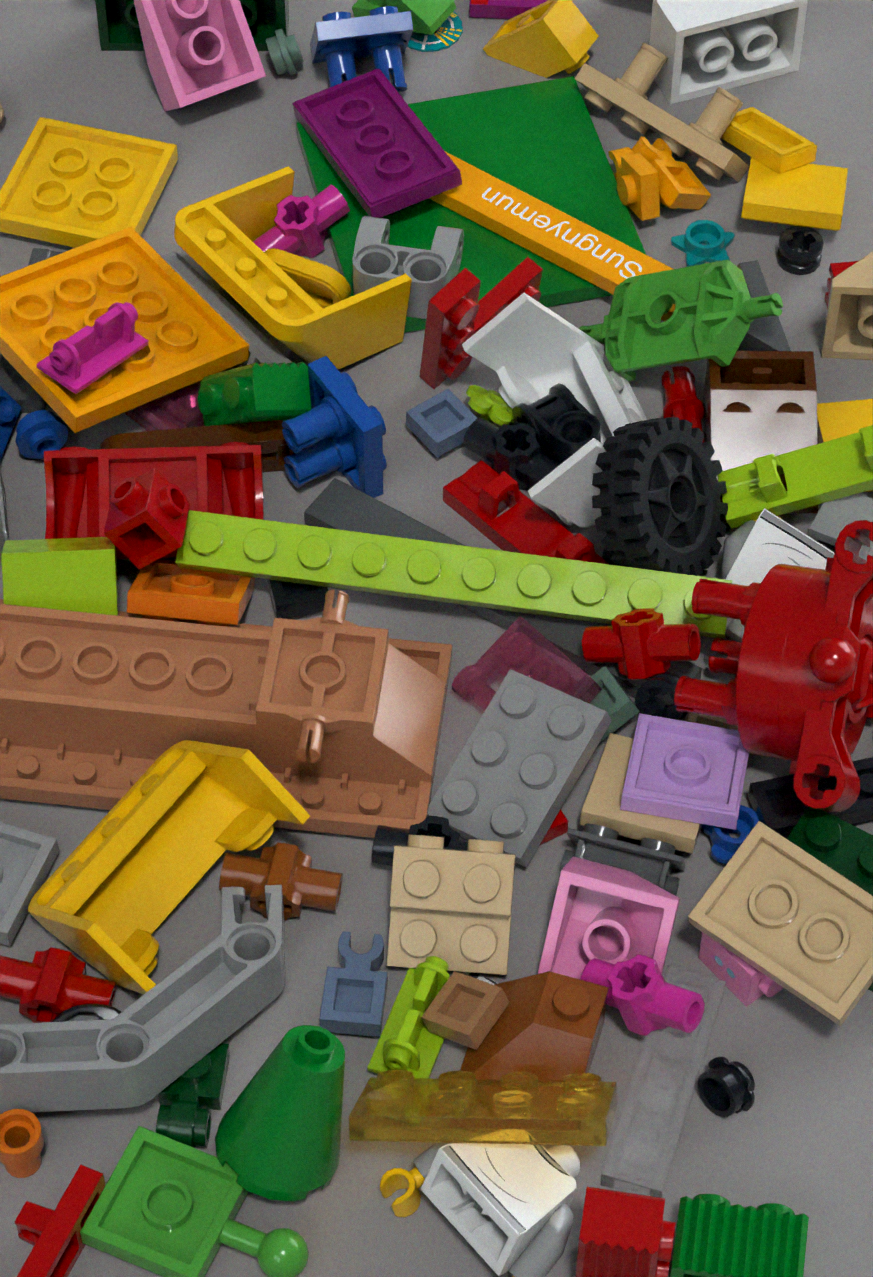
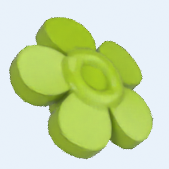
M476 385L468 387L466 394L470 397L468 404L474 411L481 414L480 417L487 421L491 419L500 426L503 424L509 425L510 422L514 423L513 409L505 402L501 394L491 389L487 391Z

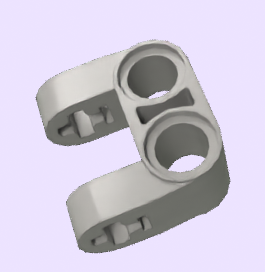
M363 216L356 236L353 254L354 295L406 273L412 279L406 317L426 319L428 301L459 273L464 246V230L438 226L431 250L389 245V219Z

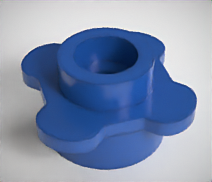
M740 805L736 830L702 824L703 832L710 835L713 844L711 856L714 860L724 864L729 862L759 821L757 813L753 809ZM735 833L740 835V837L732 838L729 834Z

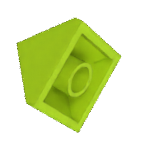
M107 537L5 541L1 552L4 604L118 616L117 547Z

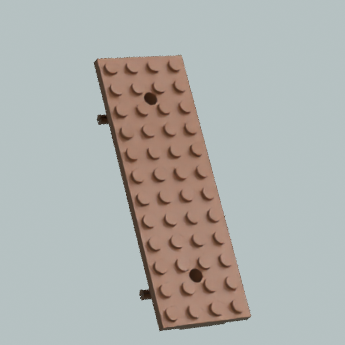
M335 589L329 590L325 594V604L321 618L317 617L307 620L274 618L273 626L238 623V625L230 624L229 627L197 624V620L175 618L174 621L142 618L141 614H132L124 611H118V616L7 605L4 604L3 599H0V798L111 810L162 753L180 741L191 740L249 749L310 815L303 825L276 820L273 823L275 828L370 838L375 837L378 825L409 830L411 825L419 824L428 816L452 663V644L389 638V629L363 627L345 620L349 595L339 590L336 603Z

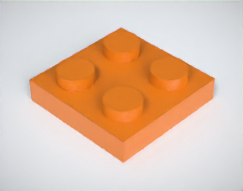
M158 559L140 570L128 590L127 613L141 614L142 618L174 621L175 618L197 620V624L225 627H229L230 624L238 625L254 592L255 577L179 568L175 561Z

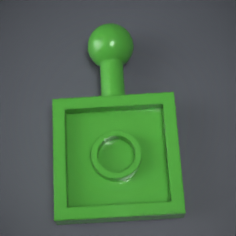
M138 1126L80 1231L83 1244L163 1277H205L221 1244L256 1257L260 1268L269 1277L298 1276L306 1267L309 1256L308 1246L304 1238L292 1229L278 1228L269 1233H264L234 1220L249 1191L236 1182L238 1173L231 1168L227 1161H225L222 1167L217 1157L141 1126Z

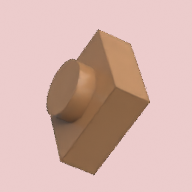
M454 971L421 1018L429 1032L477 1050L510 1002L501 987Z

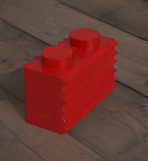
M587 1187L579 1235L575 1277H668L676 1222L663 1220L665 1198Z

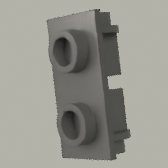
M586 823L583 831L568 828L567 835L571 843L577 845L576 852L565 850L560 872L574 856L631 871L671 894L677 895L680 878L670 876L672 869L684 872L685 862L682 856L674 855L675 846L650 838H642L640 846L617 840L619 832L596 824Z

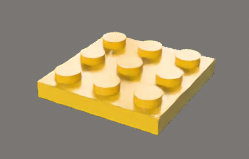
M40 117L0 190V232L74 248L128 227H132L141 236L178 160L177 145Z

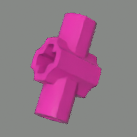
M333 185L328 186L312 199L308 195L303 197L289 195L277 204L278 212L274 219L275 226L253 242L263 252L267 249L275 248L298 256L313 258L325 249L323 243L324 238L328 234L326 228L350 211L348 203Z
M637 954L630 960L617 962L616 964L594 958L585 966L580 980L609 987L607 1005L618 1008L627 1029L639 1035L646 1036L654 1030L666 1029L668 1026L691 1033L699 1025L704 1013L705 1003L701 994L665 982L656 960L644 955Z

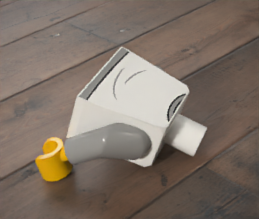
M764 508L757 520L745 522L725 539L721 577L722 579L732 580V584L749 586L752 582L761 583L769 570L777 564L825 570L827 557L834 558V552L782 520L780 516H776ZM733 619L726 628V634L738 642H742L744 626L739 619Z
M515 1124L498 1130L459 1126L451 1129L413 1160L415 1164L413 1169L408 1171L403 1168H393L388 1170L381 1178L380 1191L383 1198H388L396 1190L408 1189L405 1194L397 1197L391 1205L395 1216L407 1217L418 1209L421 1203V1195L418 1188L421 1187V1191L498 1276L509 1271L513 1275L512 1277H545L563 1255L573 1225L574 1216L569 1206L578 1190L574 1178L580 1172V1160L574 1149L563 1142L546 1149L526 1127Z

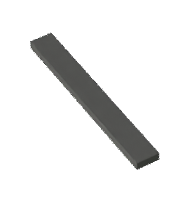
M336 478L331 481L304 511L305 524L308 526L466 546ZM460 605L591 675L606 666L624 691L634 698L636 697L637 690L643 683L657 676L653 675L647 679H628V676L620 674L618 663L586 662L582 649V636L585 628L588 626H612V624ZM689 661L670 662L671 666L666 671L677 674L680 677L683 675L693 679H701L702 668ZM659 693L655 696V701L660 708L664 705H667V708L673 705V699L669 693L663 696Z

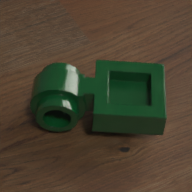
M219 1044L158 1094L159 1104L162 1105H160L158 1111L156 1133L196 1148V1146H208L212 1121L211 1109L221 1110L230 1059L229 1044Z

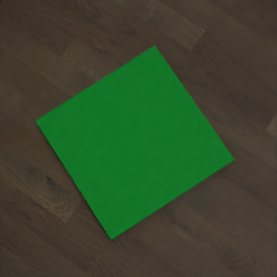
M574 76L408 104L447 153L646 254L628 208L622 204L619 198L617 181ZM299 122L296 123L297 138L315 195L328 186L333 185L343 195L350 209L347 214L327 227L326 230L339 272L350 284L351 294L349 297L354 296L353 254L356 236L362 217L368 216V214ZM429 198L381 217L390 221L389 245L431 250L438 226L463 229L464 246L459 273L464 268H467L481 280L478 301L527 257L543 269L539 287L541 297L538 302L545 307L613 295ZM406 317L404 333L425 329L426 319Z

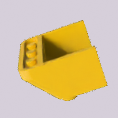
M289 166L188 205L177 212L174 227V238L177 244L273 337L308 364L327 356L337 369H341L403 341L412 279L406 273L326 308H322L253 242L275 226L274 219L278 212L277 204L293 193L295 171Z
M191 740L180 741L168 748L156 759L39 888L29 903L28 912L46 930L109 980L115 981L121 987L145 994L156 985L148 977L158 961L155 955L159 949V942L152 936V933L226 850L238 852L247 849L248 851H253L270 838L274 831L273 823L276 820L303 825L310 815L249 749Z

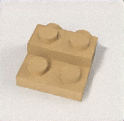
M408 835L407 846H394L387 966L416 968L419 963L425 962L427 957L436 956L448 963V971L507 975L516 854L503 853V841L468 839L467 850L443 849L444 837Z

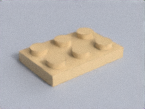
M758 821L688 915L689 923L824 1016L842 1026L873 983V896Z

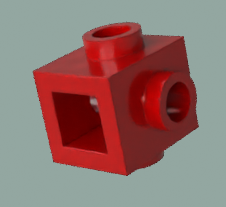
M153 468L136 479L134 477L127 478L115 487L110 496V506L104 535L140 570L182 547L190 503L177 485L169 483L156 468Z

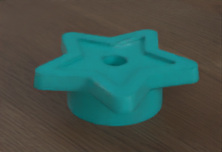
M697 220L687 227L685 234L673 236L671 243L672 246L686 253L687 267L706 262L730 260L725 249L733 242L735 235L732 232H725L716 222Z

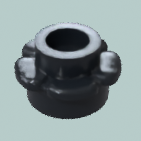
M725 1057L713 1058L708 1064L710 1069L699 1076L697 1083L698 1091L704 1104L713 1113L721 1117H728L733 1113L738 1114L741 1110L748 1111L751 1109L755 1100L753 1092L755 1082L751 1072L740 1062L732 1061L729 1063V1060Z

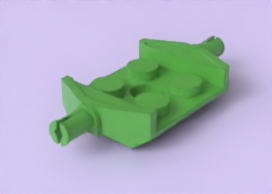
M727 259L629 277L615 287L609 315L604 316V322L590 326H581L579 329L599 343L605 344V355L615 372L628 381H635V370L710 358L722 367L729 366L750 327V322L758 318L780 316L782 314L780 308H783V302L778 293L751 298L742 270ZM675 304V310L671 317L661 323L662 315L666 314Z

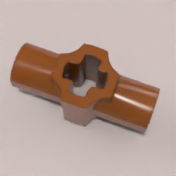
M277 842L272 847L263 848L260 858L226 853L221 868L219 890L222 891V887H243L245 895L250 896V908L259 911L264 918H267L265 885H282L284 917L286 921L291 917H300L302 906L336 911L342 888L343 873L312 868V856L302 852L296 845Z

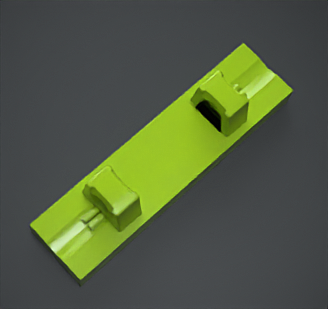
M873 425L859 429L858 433L777 456L774 454L754 459L753 463L722 471L717 476L719 482H726L727 493L721 495L723 503L728 504V511L725 517L730 527H740L747 521L757 520L764 508L779 516L872 490ZM784 474L787 491L780 479L779 475Z

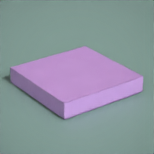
M639 713L620 810L736 830L749 756L741 742L739 731Z

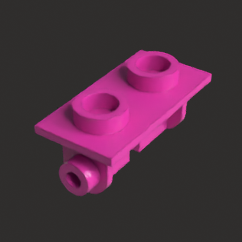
M128 302L112 304L108 308V312L95 320L92 327L87 325L66 340L60 339L53 345V351L50 355L37 363V368L73 393H79L148 345L149 341L134 331L135 321L138 319L137 310Z

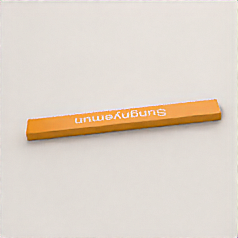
M446 152L460 170L462 185L429 199L614 295L615 287L629 277L673 269ZM675 304L666 314L662 315V321L665 322L671 317L675 310Z

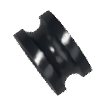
M792 226L785 229L780 234L778 243V265L788 273L795 275H806L814 272L821 263V253L824 245L822 236L818 231L810 227Z
M666 672L658 674L643 683L637 690L635 704L640 711L639 713L676 720L686 717L689 712H678L676 710L677 706L674 703L675 688L680 676ZM659 693L662 696L669 693L673 699V705L668 708L667 705H664L660 708L655 701V696Z

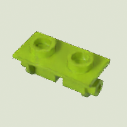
M429 956L425 962L419 963L416 969H408L367 1067L368 1071L426 1088L445 1038L429 1032L421 1017L450 977L447 972L449 965L445 960L436 956Z

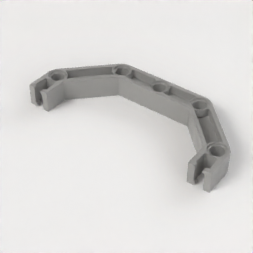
M265 885L267 918H262V923L248 922L243 924L240 902H245V889L243 887H222L221 935L113 1019L0 1024V1114L11 1109H25L30 1112L120 1109L141 1106L153 1099L274 1001L284 989L285 917L282 885Z

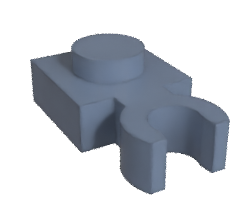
M343 931L338 940L339 962L342 968L327 966L319 1018L320 1027L332 1033L380 1037L388 986L387 972L377 971L384 960L383 937L380 934H374L372 948L366 953L359 954L351 950V932Z

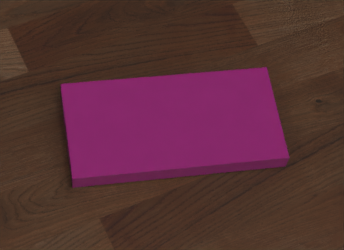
M380 69L372 70L292 103L297 120L370 217H384L462 185L460 170Z

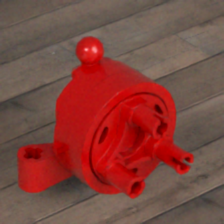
M867 520L854 521L842 529L835 543L834 558L827 557L825 570L777 564L769 570L761 583L752 582L749 586L699 579V582L695 584L692 594L693 613L739 619L744 626L742 642L725 640L721 637H716L713 640L711 651L728 655L727 658L709 656V670L711 673H725L736 676L735 679H731L728 684L693 679L682 675L677 682L674 694V703L677 706L676 710L678 712H691L726 719L727 724L738 726L741 742L748 753L791 761L789 773L794 774V790L797 797L805 805L826 812H842L850 808L857 801L860 793V779L850 755L853 754L859 742L866 719H873V556L867 555V561L859 557L861 546L870 547V541L873 542V522ZM830 776L837 778L835 790H825V792L818 790L820 778L825 779Z

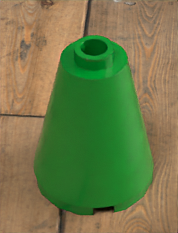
M302 1025L290 1029L222 1117L215 1136L216 1155L222 1167L225 1161H227L231 1168L238 1173L236 1182L245 1190L269 1200L294 1202L306 1199L309 1191L322 1186L323 1190L330 1184L340 1160L345 1049L334 1034L325 1028L312 1025Z

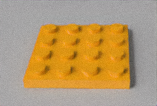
M132 227L0 277V353L74 433L198 382L205 376L219 373L248 360L250 345ZM128 302L137 310L138 319L135 321L134 331L149 341L148 345L79 393H73L37 368V363L50 355L53 351V345L60 339L66 340L87 325L92 327L95 320L108 312V308L112 304Z

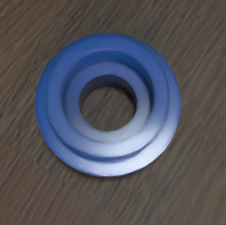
M38 410L27 414L19 421L16 428V445L20 453L30 459H44V451L60 450L68 439V429L64 421L47 410Z

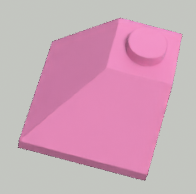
M573 856L560 873L538 974L550 971L580 979L585 966L594 958L616 964L617 962L630 960L637 954L656 960L661 974H663L680 898L631 871Z

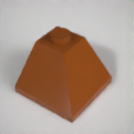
M550 971L494 984L503 989L510 1003L478 1049L467 1048L454 1087V1095L573 1128L604 1025L609 987Z

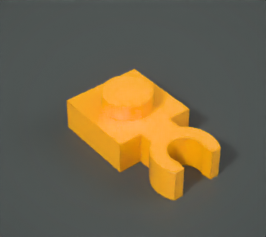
M641 136L631 149L633 153L640 152L659 172L660 202L671 209L701 210L711 197V194L685 162L675 161L671 156L672 151L661 138H657L651 145L645 137Z
M629 147L608 151L609 157L613 160L616 167V173L613 174L617 181V191L622 204L627 205L641 221L660 217L659 172L640 152L633 153Z

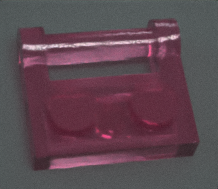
M521 616L515 620L474 665L462 669L452 683V690L463 701H473L484 712L496 693L489 685L499 674L505 678L510 669L587 703H590L602 690L591 677Z

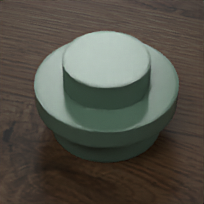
M282 28L275 30L276 36L267 38L266 44L277 74L281 75L289 72L291 76L298 74L296 64L303 62V57L295 35L286 37Z

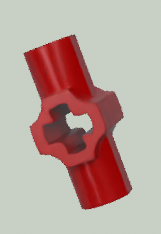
M654 608L635 609L631 612L618 614L611 621L612 626H588L585 628L582 636V649L586 662L618 663L620 674L628 676V679H647L653 675L665 673L671 666L670 662L696 661L701 648L697 625L664 624L663 613L654 611Z
M50 947L46 951H36L32 962L0 955V997L20 1001L19 1013L27 1016L33 1023L52 1022L57 1015L77 1005L104 1004L112 1006L117 983L85 975L86 963L77 959L72 952Z

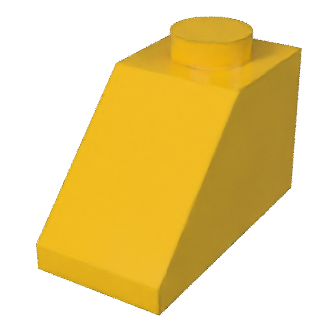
M548 0L505 21L483 47V50L492 58L548 78L563 70L570 74L584 65L590 57L587 51L599 35L572 0Z

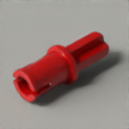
M685 366L672 367L675 383L672 384L671 373L666 370L661 380L666 398L663 418L677 417L679 420L685 419L692 423V428H699L703 432L701 420L704 417L705 409L702 401L697 398L693 371Z

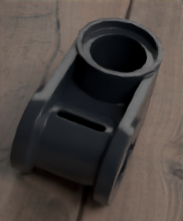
M558 383L549 389V395L532 404L520 403L512 410L514 424L518 425L523 422L537 430V442L540 445V452L560 464L593 438L601 442L600 422L597 417L579 403L572 392L563 384Z

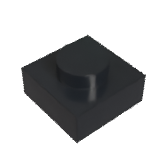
M267 579L276 618H288L323 611L325 594L329 591L328 587Z

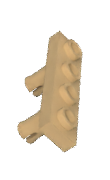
M646 43L642 44L621 79L616 77L613 80L584 63L575 80L588 90L584 97L587 101L606 113L610 111L612 106L622 111L624 115L620 120L642 135H645L650 128L661 135L660 138L668 144L672 153L682 158L686 151L699 159L695 166L712 178L719 181L723 174L738 183L740 182L749 165L734 152L722 146L723 142L720 141V138L743 105L741 100L718 87L696 123L690 122L687 125L649 102L648 97L645 95L668 60L664 54Z

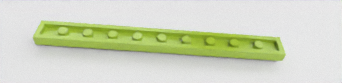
M192 510L188 512L183 545L177 549L175 561L179 568L611 624V621L618 614L631 612L635 609L654 608V611L663 613L664 624H695L699 629L700 636L721 637L724 639L727 618L693 613L692 594L695 584L701 578L732 583V580Z

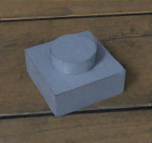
M449 389L406 411V426L436 457L464 443L466 431L477 419Z

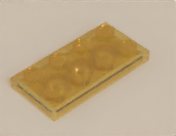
M387 1070L378 1073L377 1078L370 1077L349 1115L350 1141L606 1146L617 1108V1082L601 1081L599 1075L592 1073H574L565 1076L563 1081L539 1080L538 1075L530 1072H511L502 1075L501 1080L476 1079V1074L468 1071H449L440 1074L439 1079L414 1078V1073L407 1070Z

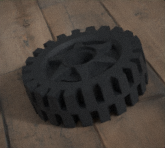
M677 417L649 419L618 427L613 431L614 436L608 437L603 444L606 452L598 454L595 464L602 472L593 473L592 485L600 489V495L592 496L593 508H601L602 516L594 520L597 531H606L607 533L601 540L605 551H614L611 561L618 566L695 576L702 574V569H708L714 562L711 556L719 554L722 545L717 538L725 536L727 525L720 521V517L727 515L728 504L720 501V495L727 493L726 482H718L717 475L723 470L719 460H710L715 452L710 442H703L705 434L699 428H692L691 422L685 419L679 420Z

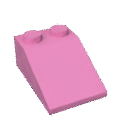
M134 0L148 68L165 112L182 108L266 77L240 0Z

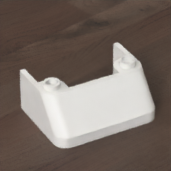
M524 292L466 340L462 347L467 354L497 372L502 383L498 388L499 392L512 409L520 403L530 405L549 395V389L559 383L565 385L572 392L576 400L592 415L597 417L600 422L601 442L593 438L528 490L531 499L555 512L565 524L571 526L574 523L582 528L596 525L594 519L602 516L601 508H593L592 496L600 495V489L592 485L593 473L602 472L595 464L598 454L606 452L603 444L608 437L614 436L613 431L618 427L644 421L647 418L628 380L612 368L605 355V347Z

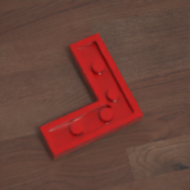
M527 257L479 301L481 280L467 268H464L428 301L419 377L434 390L447 378L454 380L459 377L472 359V356L464 351L462 344L524 292L536 301H539L541 297L539 287L543 269Z

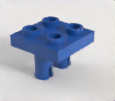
M384 6L372 9L369 12L370 16L351 18L350 12H334L324 15L322 17L323 21L315 22L310 42L312 63L326 62L330 87L342 83V80L345 82L357 77L354 58L373 56L375 69H380L389 82V74L391 75L392 85L397 92L407 90L401 53H405L413 32L411 11L398 12V7Z
M327 356L309 363L308 375L311 410L282 422L284 439L289 448L295 453L284 458L286 463L284 467L288 478L295 487L300 488L320 476L337 470L359 491L373 498L384 494L383 470L387 468V463L383 454L382 436L386 434V426L380 412L373 405L369 407L358 395L356 386L349 374L344 371L340 373Z

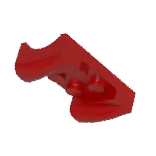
M228 442L220 446L88 449L73 446L60 450L44 451L46 483L45 539L106 537L104 529L110 506V496L115 487L123 480L130 477L136 479L153 468H156L169 483L177 485L183 491L187 501L190 503L189 510L264 520L263 456L261 445ZM117 548V559H128ZM177 549L162 558L176 557Z

